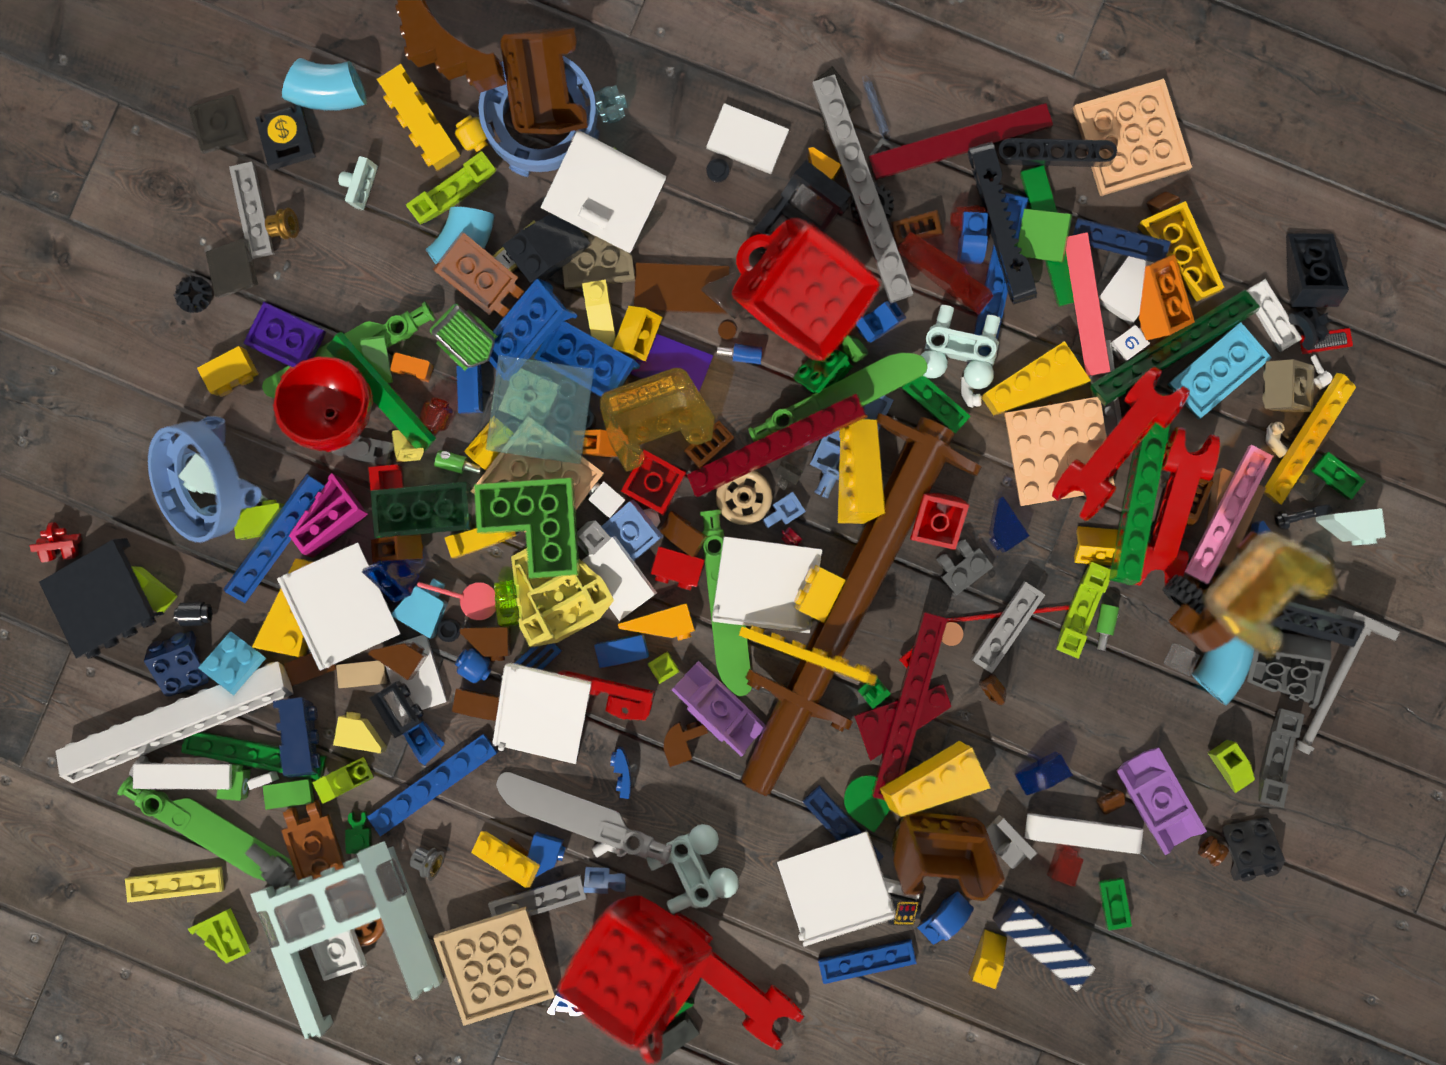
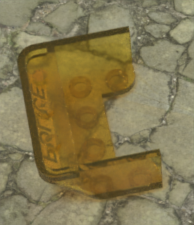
M672 368L607 391L600 398V409L610 444L626 472L643 464L644 453L639 445L679 430L691 444L698 445L712 440L715 417L688 373L681 368Z
M1265 532L1255 538L1207 591L1205 602L1208 609L1238 640L1271 658L1280 648L1282 640L1277 631L1268 627L1269 623L1298 591L1311 598H1321L1336 585V580L1330 560L1276 533Z

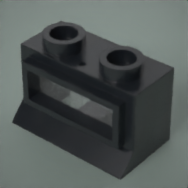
M400 681L394 682L370 697V700L394 738L403 735L424 722L422 718L424 713L417 703L414 704L409 697L411 695L409 688L405 683L401 684Z

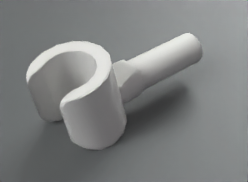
M1314 355L1310 358L1319 374L1314 379V383L1319 389H1323L1332 381V376L1329 372L1324 371L1317 356Z

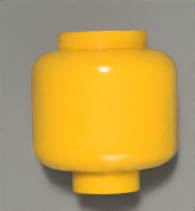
M469 115L455 125L457 127L455 136L465 150L475 149L478 152L488 145L479 117Z

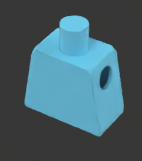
M434 578L429 584L442 589L446 586ZM415 586L393 611L392 616L426 637L434 638L448 602L439 597L441 594L439 592Z

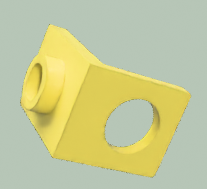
M399 430L392 431L396 462L420 460L424 453V448H414Z

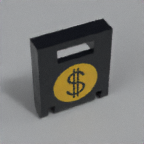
M295 105L297 112H294L290 106L264 114V122L261 116L255 117L267 165L271 171L316 158L302 106ZM299 145L300 152L284 157L278 154V151Z

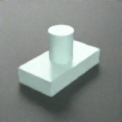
M359 156L354 174L343 171L338 179L341 186L349 187L345 201L361 210L365 208L378 168L368 158Z

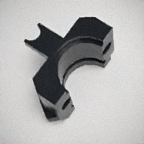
M1308 307L1298 313L1292 312L1289 314L1290 324H1296L1304 331L1305 339L1301 343L1304 348L1312 350L1316 344L1329 337L1330 333L1325 324L1332 321V319L1328 318V312L1320 316L1315 307Z

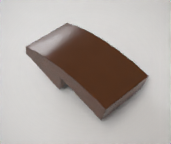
M670 511L660 529V532L691 557L697 555L707 538L706 535L692 527L691 522L674 511Z
M456 688L452 712L496 721L500 696Z

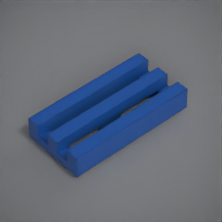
M555 643L548 644L525 667L531 668L552 648L554 652L536 668L543 670L562 650ZM540 646L531 647L514 664L521 665Z

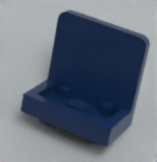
M193 631L177 633L172 638L164 641H155L147 647L144 663L163 694L167 697L209 682V676L198 668L202 663L194 651L197 637Z

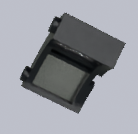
M806 160L794 172L774 209L771 208L754 228L750 237L758 234L770 236L783 222L794 218L807 222L825 234L838 215L841 217L848 209L849 204L846 202L851 193ZM764 247L756 248V250L759 251L762 255H764V253L767 250Z

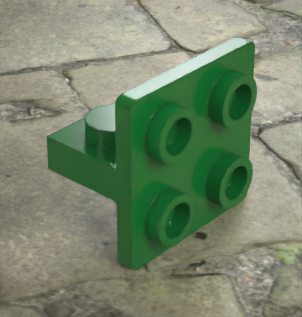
M835 349L825 360L816 361L809 358L799 367L793 379L804 385L812 394L820 393L821 390L842 380L853 366L847 361L848 356L845 353Z

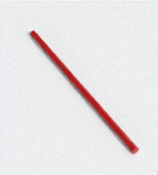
M1069 605L1037 608L1034 613L1069 610ZM1003 612L947 618V622L999 618Z

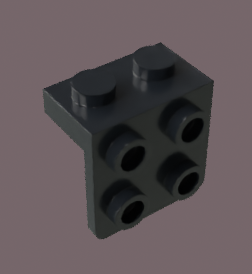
M1263 817L1223 827L1222 832L1234 861L1231 869L1234 881L1241 879L1243 882L1251 881L1260 875L1271 877L1281 871L1286 860L1268 818Z

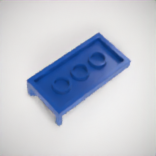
M536 279L493 330L498 337L495 339V345L489 361L504 380L511 381L550 333L560 326L562 321L570 318L576 319L577 314L563 306L553 294L551 283Z
M562 321L560 326L550 333L534 357L537 361L608 401L617 396L631 370L639 369L641 366L632 358L565 321Z

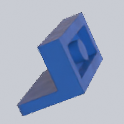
M481 365L472 368L468 367L465 371L460 366H457L459 414L483 413Z

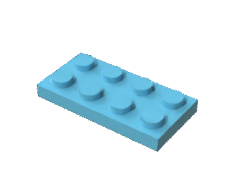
M1240 322L1167 385L1174 392L1182 386L1188 388L1190 394L1185 405L1197 419H1201L1272 357Z

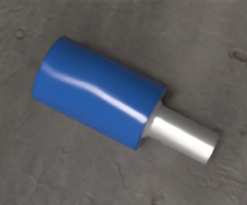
M734 344V348L718 346L717 355L732 356L733 361L761 364L763 347Z

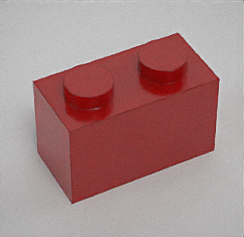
M658 547L651 574L656 575V581L668 584L670 579L678 582L677 587L691 590L692 586L697 587L705 560Z

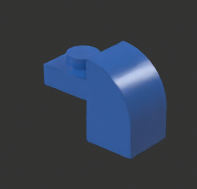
M963 212L961 238L958 239L957 263L981 264L984 261L988 236H986L988 213Z
M887 301L870 314L861 317L856 325L859 334L871 343L893 329L907 317L896 302L890 303Z
M957 891L943 900L937 911L921 921L917 928L933 945L943 939L947 941L965 925L974 907Z

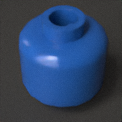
M475 648L464 649L455 662L457 673L472 683H477L480 679L486 680L492 670L489 667L490 658L484 657Z

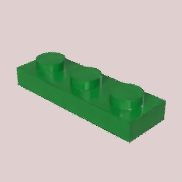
M921 376L901 388L943 426L955 434L971 417L925 376Z

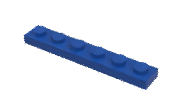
M306 474L224 587L226 593L246 603L291 541L289 534L304 512L310 509L316 500L315 496L317 493L321 492L325 487L324 484Z
M486 734L481 735L370 814L367 818L379 836L385 834L496 755L498 752L492 746L493 744Z

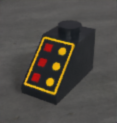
M889 893L896 916L887 920L888 924L914 925L915 919H919L922 905L919 904V900Z

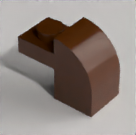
M699 720L687 724V729L683 730L681 722H677L668 730L664 739V752L670 767L693 759L687 741L709 733V730L703 724H700Z

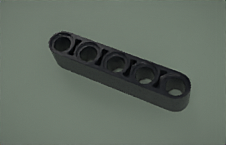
M1009 138L1002 141L999 146V159L1006 165L1108 167L1114 162L1117 155L1116 145L1108 140ZM1007 147H1012L1016 153L1008 157L1004 155L1003 150ZM1034 147L1039 150L1040 154L1036 157H1030L1027 154V150ZM1054 148H1060L1064 154L1056 158L1052 156L1051 151ZM1077 149H1084L1088 155L1085 158H1078L1075 155V151ZM1107 149L1112 153V156L1104 159L1099 155V151Z

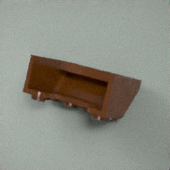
M551 28L510 33L502 36L501 51L513 125L518 132L562 134L588 128L587 113L583 106L579 103H569L563 54L572 53L576 48L577 40L574 28Z
M914 812L905 815L901 819L893 862L904 895H919L924 889L922 878L924 876L958 879L962 891L968 898L986 901L1005 880L986 827L978 819Z

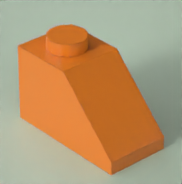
M606 430L570 431L569 447L579 455L621 457L622 433Z

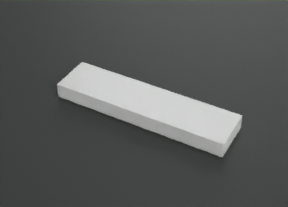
M133 764V789L232 788V764Z

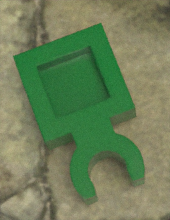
M367 811L361 813V821H357L354 818V812H350L348 815V822L352 825V828L345 830L346 854H357L361 850L372 846L371 828H364V824L368 820Z

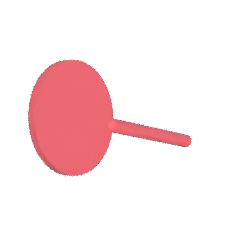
M421 582L417 583L418 587L460 598V606L463 613L473 620L489 618L494 614L498 606V597L495 590L485 583H473L467 586L462 594Z

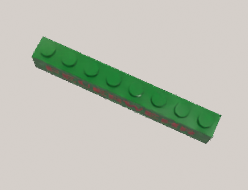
M1155 423L1133 451L1117 534L1116 549L1109 576L1111 581L1134 585L1141 580L1170 425L1164 429Z

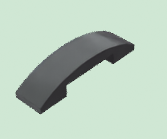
M1279 708L1263 756L1258 794L1260 802L1284 808L1289 786L1285 782L1295 738L1300 736L1304 718L1303 714Z

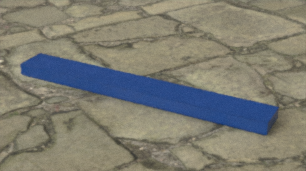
M1005 193L1004 203H1008L1006 211L1011 212L1009 220L1014 222L1011 229L1016 230L1014 238L1019 239L1023 212L1026 209L1028 198ZM994 243L974 335H982L987 315H993L1000 318L996 339H998L1008 290ZM982 347L978 353L981 356H988L991 353V349L989 347Z

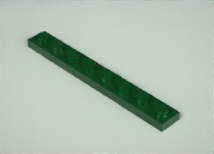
M1245 289L1196 319L1194 323L1175 332L1091 384L1090 389L1105 406L1130 391L1136 382L1151 368L1156 367L1161 371L1255 314L1261 306Z

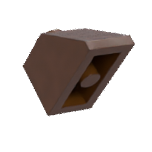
M421 535L392 536L371 540L372 563L423 559Z
M511 627L460 628V634L484 657L491 656V661H505V656L511 655Z
M416 642L373 649L368 653L406 680L414 678L428 657L423 652L425 648Z

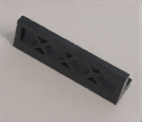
M1278 598L1257 620L1258 622L1350 647H1355L1365 627L1364 621Z

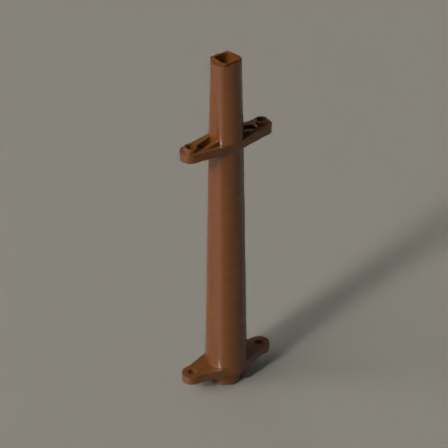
M878 413L875 419L877 420V425L905 440L907 443L883 490L885 513L868 521L841 578L845 579V582L825 622H819L806 650L813 652L814 648L827 652L826 657L834 660L835 656L843 658L917 517L923 494L930 493L945 462L969 474L978 476L982 467L955 451L949 445L955 433L935 421L921 417L916 428H913ZM801 659L788 687L751 669L748 670L745 676L748 680L747 685L757 690H760L761 687L767 689L778 698V701L740 779L745 787L764 796L770 795L811 717L831 721L830 726L841 732L844 729L850 730L854 721L819 703L835 671Z

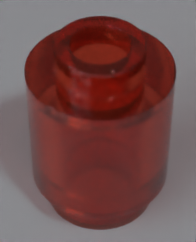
M984 206L955 207L954 212L950 214L951 226H955L957 231H961L963 212L986 213Z

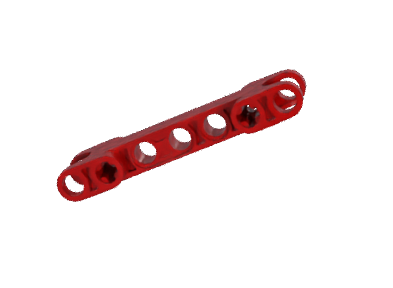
M1156 367L1146 372L1129 391L1125 402L1131 405L1132 408L1086 464L1078 459L1074 460L1062 474L1052 492V497L1057 501L1073 491L1084 493L1086 495V502L1079 517L1085 521L1092 518L1102 509L1114 494L1116 486L1110 483L1109 480L1154 424L1157 423L1164 429L1167 428L1179 414L1190 394V390L1185 386H1182L1168 396L1158 394L1154 388L1162 371Z
M1176 427L1172 431L1166 444L1161 469L1170 472L1151 542L1147 543L1141 580L1134 585L1141 586L1146 576L1153 570L1164 571L1165 586L1174 575L1184 576L1189 554L1188 551L1179 550L1199 480L1210 481L1215 472L1220 448L1219 436L1210 434L1201 449L1195 452H1188L1185 447V428Z
M678 912L675 913V917L697 933L706 943L710 944L713 937L708 931L687 916ZM713 951L701 978L748 1015L742 1022V1025L752 1035L768 1046L779 1050L784 1043L772 1028L774 1021L780 1017H788L801 1022L805 1015L776 986L771 985L766 993H764Z

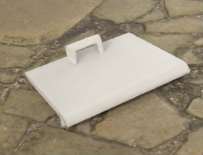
M577 130L572 137V142L540 208L631 253L665 182L666 176Z
M724 536L712 622L745 626L753 625L761 628L810 633L812 617L797 610L794 600L799 590L803 591L807 583L805 577L811 568L814 569L815 565L820 567L822 549Z
M359 543L277 578L319 670L329 668L335 663L401 634Z
M506 664L504 666L492 746H498L499 751H503L506 747L576 764L591 682L517 664Z
M868 832L777 862L800 931L799 939L803 940V946L877 924L896 916Z

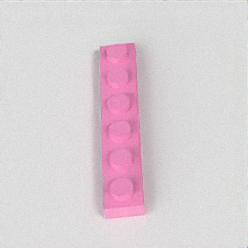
M1253 445L1248 446L1184 572L1185 574L1205 584H1209L1273 458L1272 455Z

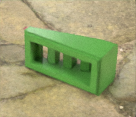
M848 335L844 338L841 348L854 364H857L868 355V350L856 336Z

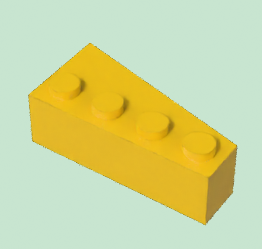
M401 64L377 79L386 93L383 98L391 109L395 107L399 112L396 118L403 128L408 126L412 132L408 135L415 147L419 145L422 147L424 153L421 156L428 167L433 165L438 171L460 157L457 149Z
M1186 201L1144 219L1138 224L1137 227L1143 235L1171 241L1167 257L1175 254L1183 284L1197 302L1224 289Z
M1064 341L982 395V399L993 416L1085 385L1091 380Z
M862 419L839 431L838 523L864 524L885 513L877 420Z
M295 558L288 574L315 561ZM280 589L252 647L297 657L306 656L308 644L282 589Z
M958 741L881 787L880 790L889 809L902 817L989 789L990 786L972 747Z

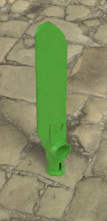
M423 302L421 307L412 312L407 311L400 316L390 317L384 325L368 321L344 335L363 355L360 343L361 338L384 335L386 346L389 348L401 340H408L414 332L419 330L421 325L430 320L433 322L436 318L429 305ZM404 323L403 331L396 333L397 325ZM329 343L319 348L314 358H334L326 349ZM291 366L285 367L263 382L262 388L267 396L275 398L276 388L282 379L281 376Z
M898 353L887 356L821 390L820 393H815L786 409L777 410L771 417L766 419L765 423L754 429L752 427L749 428V433L753 441L756 442L854 394L859 396L862 405L865 406L923 376L928 369L926 360L923 356L914 353ZM788 417L790 419L788 425L780 427V420Z
M721 510L700 512L704 523V531L702 533L707 536L703 543L711 621L724 538V530L720 527L719 518ZM710 517L713 520V528H711ZM717 539L721 543V548L716 553L710 552L707 547L709 541ZM712 622L716 665L721 680L735 695H747L752 689L751 686L747 685L748 680L745 678L750 669L747 638L739 636L741 627L746 628V626Z
M131 776L123 782L118 790V795H125L135 801V805L145 815L155 817L254 878L266 881L261 876V867L245 854L254 843L270 856L274 855L276 857L278 855L293 867L291 859L191 798L171 801L168 795L162 791L133 789V777ZM152 798L158 800V809H154L151 806Z

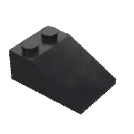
M551 213L521 230L502 246L532 284L536 279L543 281L549 279L587 249L591 243L577 226Z
M1288 233L1286 236L1287 289L1292 307H1338L1349 291L1334 234Z

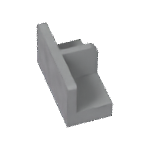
M1000 815L986 827L994 851L1012 869L1017 867L1026 857L1031 860L1037 854Z

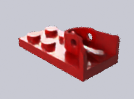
M567 670L558 672L559 675L591 682L589 694L599 695L601 692L608 693L605 711L622 720H646L650 714L655 693L653 690ZM622 708H627L628 713H624Z

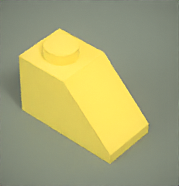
M347 712L346 715L338 717L333 745L376 753L386 751V745L368 719L360 718V713Z

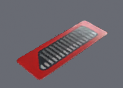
M1350 328L1329 331V337L1316 344L1312 350L1303 347L1301 343L1304 341L1305 335H1301L1300 345L1302 354L1352 347L1353 342Z

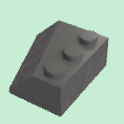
M1256 629L1254 657L1247 675V682L1271 692L1280 691L1287 694L1288 699L1296 702L1302 700L1309 703V707L1317 710L1331 663V641Z

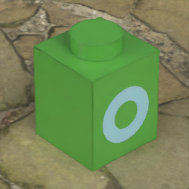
M232 764V788L217 789L216 798L236 801L248 798L249 787L247 782L250 780L251 769H243V765Z

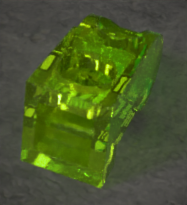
M514 580L494 583L498 625L504 627L519 624L520 617L516 602L517 592Z

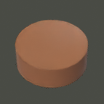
M947 622L942 643L949 646L957 645L963 638V630L959 624Z

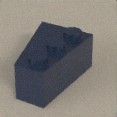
M302 697L273 701V708H279L280 722L276 723L277 731L281 730L282 745H279L283 776L296 777L318 774L317 768L321 766L320 754L316 753V744L319 743V733L317 729L315 730L314 720L318 718L316 706H313L312 702Z

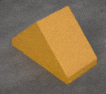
M814 147L808 148L807 156L809 162L834 181L840 171L841 164Z

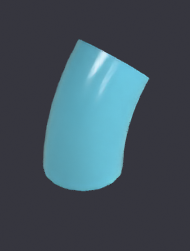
M298 58L291 66L283 84L282 97L284 100L310 109L344 110L367 104L362 82L350 61L339 64H319Z
M451 207L442 232L426 248L427 253L433 262L437 264L461 232H464L484 249L492 231L495 215L473 208Z
M1249 627L1222 647L1205 652L1202 661L1192 673L1194 679L1225 706L1237 694L1250 670L1254 657L1256 628Z

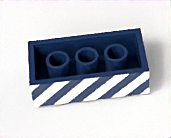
M1009 897L992 918L994 922L1013 940L1074 990L1078 991L1095 969L1089 963L1091 958L1076 944L1071 947L1073 943L1059 930L1055 929L1052 931L1054 927L1038 913L1034 917L1033 914L1035 912L1020 898L1015 901Z

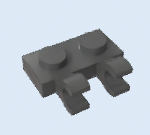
M965 539L960 540L956 546L964 557L958 564L954 566L947 554H942L936 559L946 572L941 578L955 596L993 568V565L980 548L972 551Z

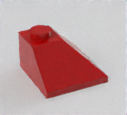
M924 493L910 539L956 550L969 504L956 496L942 493Z

